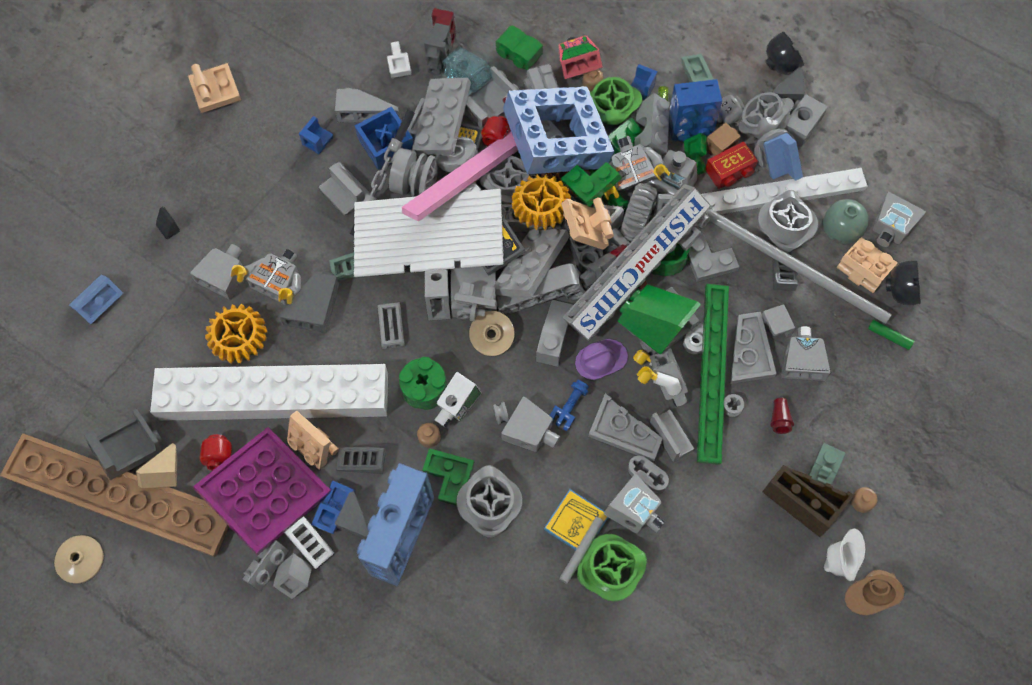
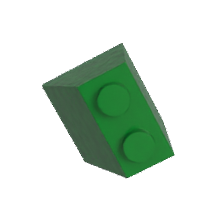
M647 284L642 291L637 289L630 298L632 302L626 301L619 310L623 314L617 321L661 355L701 304L698 301Z

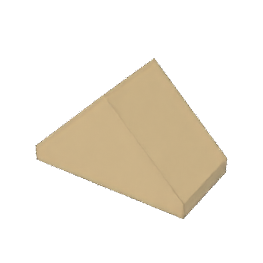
M175 444L169 445L136 471L139 487L177 486V451Z

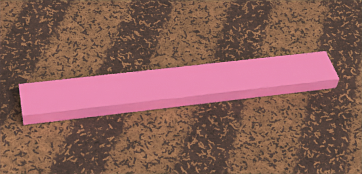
M512 132L504 139H498L405 204L402 207V213L419 222L518 151Z

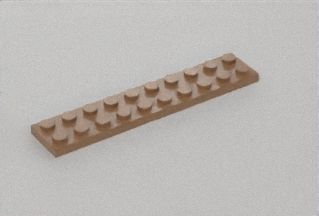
M23 433L0 474L1 477L212 557H216L229 529L226 522L205 500L170 487L141 488L138 486L137 475L129 472L109 480L97 460Z

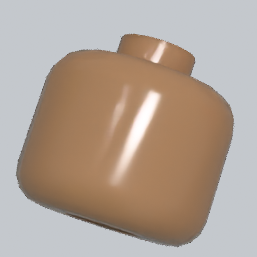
M599 69L584 73L582 79L583 86L588 87V90L592 91L603 80V74Z
M433 423L422 424L417 431L419 443L426 448L435 447L441 439L439 428Z
M867 487L857 489L854 492V497L851 499L853 508L861 513L871 511L878 501L876 493Z

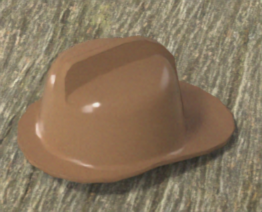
M874 570L868 573L864 579L851 585L845 593L847 607L859 615L878 613L899 604L904 598L902 584L896 579L894 573L884 570Z

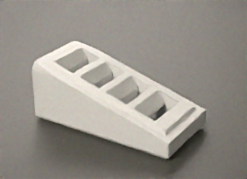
M304 516L285 531L288 538L315 569L334 554L332 549ZM305 526L307 530L296 538L294 534ZM311 533L313 537L302 546L300 541ZM317 540L319 545L308 553L306 549ZM321 548H324L325 552L314 560L312 556Z

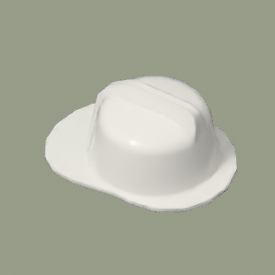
M850 529L842 541L829 546L824 565L825 571L832 572L837 576H845L849 581L855 579L865 557V542L859 530Z

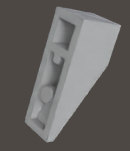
M351 88L337 89L335 112L338 122H363L391 106L400 118L397 106L363 91Z
M552 300L539 340L536 362L558 367L569 323L562 317L570 310L573 304Z

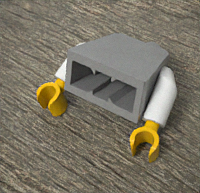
M671 348L664 350L661 355L657 353L652 356L644 350H638L633 356L634 361L643 365L647 360L653 368L652 371L647 366L642 367L637 373V376H639L638 380L643 384H647L652 379L655 384L660 385L666 400L672 399L674 406L685 404L687 402L685 393L688 390Z

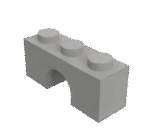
M655 93L642 101L637 109L636 122L645 126V129L635 137L634 146L641 144L644 147H650L662 156L667 152L670 102Z

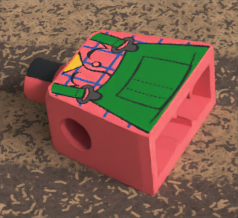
M587 36L579 38L570 37L566 42L559 45L560 62L565 79L603 68L599 49Z

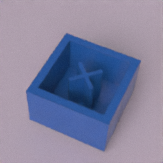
M392 106L355 125L359 142L378 170L383 168L385 152L402 122ZM407 130L402 140L401 148L412 150L413 137ZM390 150L387 158L391 157L392 159L395 152Z

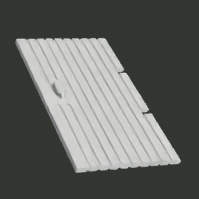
M501 189L460 192L419 222L402 213V207L415 197L354 202V277L405 273V266L409 265L411 272L455 269V261H461V268L503 265Z

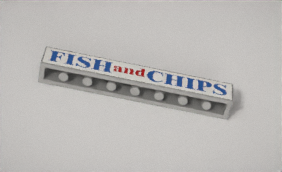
M684 184L562 318L585 339L589 340L595 336L606 320L613 317L616 309L630 298V294L637 287L644 283L648 274L660 265L661 260L675 249L680 239L689 234L691 227L706 215L711 205L695 187Z

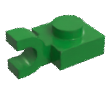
M699 133L684 140V153L686 157L697 163L698 175L706 172L705 164L701 157L707 155L706 136Z

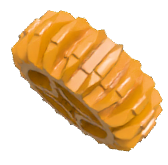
M537 174L535 179L528 176L527 182L521 180L520 186H516L515 193L512 195V209L514 210L515 217H519L521 224L526 222L527 228L534 225L536 231L539 227H543L546 231L547 226L550 225L554 228L556 223L561 224L565 217L561 203L566 199L571 200V196L568 194V188L563 187L562 181L556 182L555 176L548 179L547 174L544 178H540Z
M232 304L230 310L223 307V313L215 312L216 319L209 318L211 326H206L208 334L205 335V339L209 341L207 346L212 350L213 355L219 356V359L222 361L227 359L232 364L236 359L241 364L244 357L250 361L249 355L253 353L258 356L256 349H263L264 345L261 342L267 341L265 321L263 318H260L259 312H254L250 306L245 308L244 305L240 304L237 309ZM253 327L252 335L250 339L247 340V335L251 332L250 329ZM226 328V331L222 335V339L220 340V335L223 329ZM231 330H233L235 333L238 332L242 338H240L238 335H234V333Z

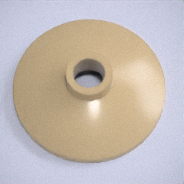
M487 311L485 317L477 316L475 322H472L469 330L470 341L473 347L484 355H500L509 349L514 340L513 324L506 315L497 311ZM489 330L495 331L496 336L494 338L488 337L487 332Z
M85 535L74 536L66 540L59 547L55 556L56 572L63 580L69 583L78 584L89 581L99 572L103 564L104 554L102 547L95 539ZM79 554V559L73 562L74 555Z

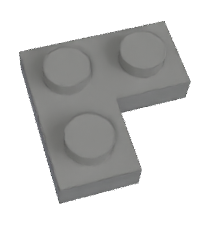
M701 235L690 247L687 258L697 282L735 272L739 269L732 248L711 253L704 235Z

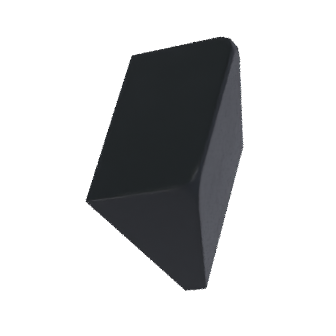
M162 206L158 213L156 226L165 239H169L179 233L180 229L166 208Z

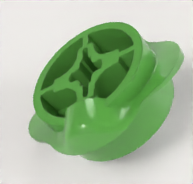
M609 77L601 80L590 92L601 121L610 125L619 124L627 120L632 112L637 110L642 103V95L639 90L618 77ZM613 95H614V100H615V101H614V106H612V96H613Z
M614 534L601 535L592 541L579 563L577 578L585 588L598 594L603 599L621 601L630 596L635 590L637 583L645 572L647 557L637 546L625 541L620 536ZM603 551V563L594 567L593 560L595 555ZM614 551L621 554L624 558H618ZM609 563L611 567H616V570L614 572L612 568L607 567ZM629 568L628 581L620 584V572ZM598 576L606 577L609 584L603 582Z

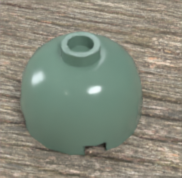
M851 199L839 200L833 203L825 213L823 228L832 240L837 239L843 244L854 243L867 230L869 217L866 209L859 202Z

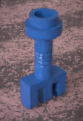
M581 380L572 383L571 388L573 392L561 409L555 405L549 415L553 420L556 415L559 416L555 423L558 427L566 420L567 422L563 427L565 431L569 430L575 420V417L570 414L581 395L586 396L589 392L587 390L589 386Z

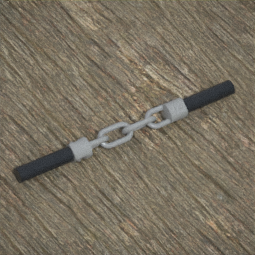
M407 109L395 137L392 138L385 152L384 166L382 170L376 172L371 183L372 191L370 195H365L363 202L377 200L374 195L376 191L382 189L387 179V167L389 163H393L397 151L403 144L402 140L415 115L413 111ZM390 150L395 152L392 159L391 157L387 158ZM379 174L381 177L384 175L382 182L378 187V184H375L376 179ZM355 224L353 225V227H352V229H351V231H350V234L353 235V236H354V233H355V231H354V226H355Z

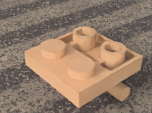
M228 63L205 71H201L198 64L191 66L193 74L188 77L201 113L241 100Z
M596 198L593 200L595 208L570 199L563 201L561 205L564 217L567 220L573 240L602 250L609 245L607 239L613 238L614 233L611 228L612 221L609 212L604 208L602 199Z
M861 237L843 256L837 268L849 276L848 279L858 286L862 285L874 293L898 262L893 260L889 254L877 249L872 242Z
M298 411L290 416L287 436L289 446L294 450H298L310 465H314L319 470L322 469L327 463L328 452L333 456L338 452L339 448L329 440V436L319 427L316 428Z

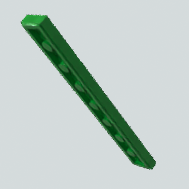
M706 284L697 443V463L717 465L722 463L729 286Z

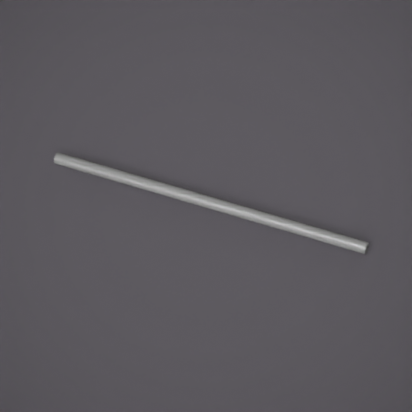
M658 178L645 183L656 188L662 194L675 195L678 191L662 180L659 181ZM709 208L707 210L710 222L884 324L891 317L892 314Z

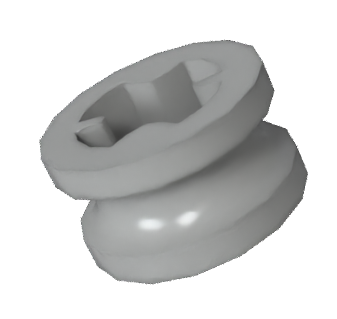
M736 394L728 395L724 399V413L729 417H736L741 414L744 408L743 399ZM731 401H734V404H738L736 410H731L732 407H728Z
M501 402L500 406L494 404L493 410L497 424H501L502 421L507 423L509 417L505 403Z

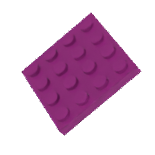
M269 427L194 485V490L257 556L323 501L331 492Z

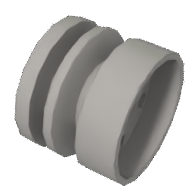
M400 148L394 157L390 171V191L406 195L411 188V197L420 195L436 183L438 158L432 155L427 157L426 154L422 153L417 160L415 151Z

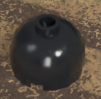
M785 32L777 34L769 41L766 48L768 58L765 62L770 70L775 69L781 74H792L799 67H803L804 62L799 51L793 47L794 43Z
M905 261L897 264L891 270L890 278H886V291L891 292L893 299L900 304H921L917 261Z

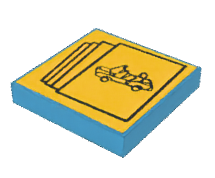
M569 489L544 527V530L576 551L595 517L604 521L595 538L609 517L604 515L605 511Z

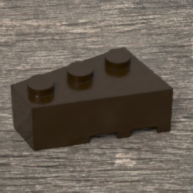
M783 465L762 493L818 537H821L832 526L855 494L833 488L834 485L829 483H820L811 479L812 476Z

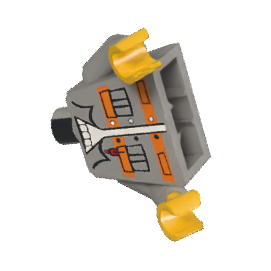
M629 136L621 138L617 141L621 152L612 156V161L609 165L620 173L622 179L604 195L607 200H609V195L614 193L615 198H618V191H626L636 187L639 183L643 184L656 178L661 181V174L665 172L669 176L670 172L665 167L661 155L653 149L644 147L641 144L633 147Z
M288 249L284 251L281 258L268 254L265 258H261L244 267L234 265L231 270V277L237 275L238 282H242L246 278L251 289L284 305L292 304V299L301 289V276L297 267L293 264L297 255Z

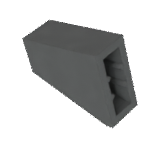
M315 272L294 296L292 304H288L280 313L279 317L283 325L327 333L340 287L337 276L329 272H323L322 274Z

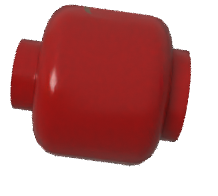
M503 116L489 117L481 130L483 142L487 146H490L498 139H504L511 132L507 119Z
M210 435L202 441L200 462L207 466L208 470L213 471L231 457L232 444L223 435Z

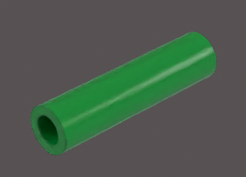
M874 319L868 327L872 332L907 350H910L914 343V340Z

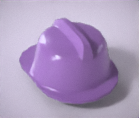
M612 339L601 340L583 348L576 356L575 365L581 376L586 379L596 380L622 369L627 363L628 354L622 343Z

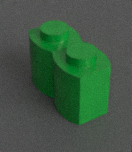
M510 25L496 40V51L500 57L512 60L516 67L528 70L543 55V45L535 38L526 35L519 28Z

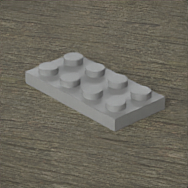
M469 78L430 79L412 151H415L416 155H421L422 153L426 155L454 154L471 85Z
M530 229L521 243L526 252L507 264L493 286L495 288V296L532 297L570 237L567 229H546V231L544 229H537V231Z

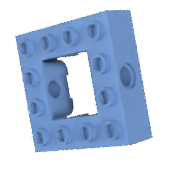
M588 87L515 90L508 92L503 110L527 175L570 171L576 165L583 170L599 169L606 162L609 163L614 150ZM563 119H572L570 129L574 131L576 137L547 138L541 121L555 120L558 122Z
M399 464L396 470L393 469L388 478L389 488L386 493L383 492L378 501L380 509L377 515H373L367 528L370 532L366 540L362 539L357 550V554H360L359 560L372 577L398 586L434 500L428 475L402 464Z

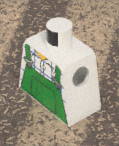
M456 372L437 401V405L442 410L435 418V421L446 428L453 417L458 421L462 420L482 393L477 385Z

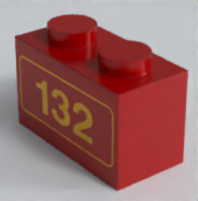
M743 141L708 159L706 173L719 190L725 186H732L742 177H750L755 172L758 160Z

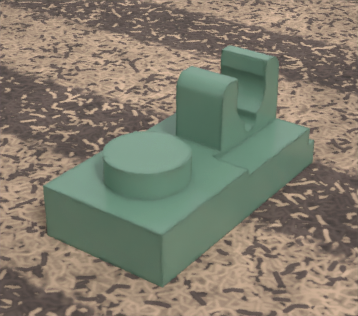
M702 54L682 57L681 64L690 82L714 80Z
M823 443L809 473V476H812L811 479L823 484L829 483L832 485L845 452Z

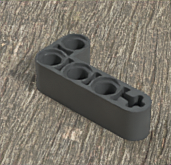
M570 195L571 200L576 201L575 198L572 195ZM563 218V222L560 224L562 229H567L570 237L567 242L581 274L588 271L587 265L583 263L584 261L594 263L605 254L617 248V245L610 242L603 250L587 244L578 246L576 245L578 241L573 240L570 235L567 220Z

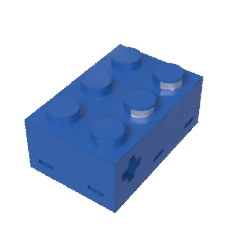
M717 79L674 84L669 108V131L672 141H684L699 133L704 134L707 138L714 132L722 105V97Z

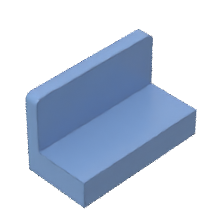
M788 133L764 142L768 169L772 179L787 173L795 181L803 178L797 143Z
M100 275L69 306L77 311L89 324H92L123 292L108 277Z

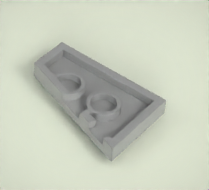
M761 312L738 315L730 384L775 377L776 370Z
M605 393L588 437L632 454L644 456L654 462L663 438L643 422L635 419L624 407H620Z

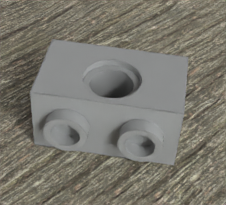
M806 94L801 101L797 100L791 110L793 112L790 115V120L784 130L788 131L795 138L797 145L802 147L822 120L828 106Z

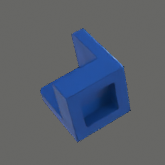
M638 64L635 78L630 86L639 90L642 100L650 96L655 86L657 71Z
M314 116L299 133L302 145L317 154H320L333 138L332 133L320 127L318 118Z

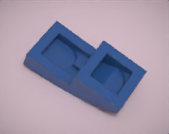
M332 481L329 487L331 492L325 497L324 502L320 503L311 524L331 534H334L337 529L335 522L348 494L353 491L355 493L356 491L336 481Z

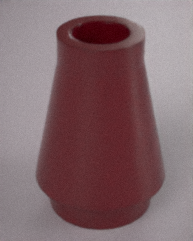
M785 398L774 400L770 426L777 434L789 433L794 426L788 400Z

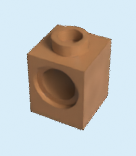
M724 123L707 137L706 150L712 156H716L737 145L741 136L735 128Z

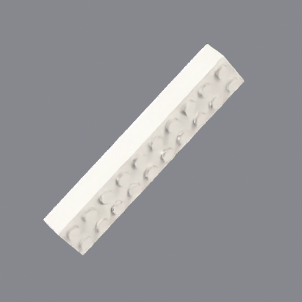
M385 364L155 368L150 412L158 421L290 418L296 411L305 418L387 416L388 371Z

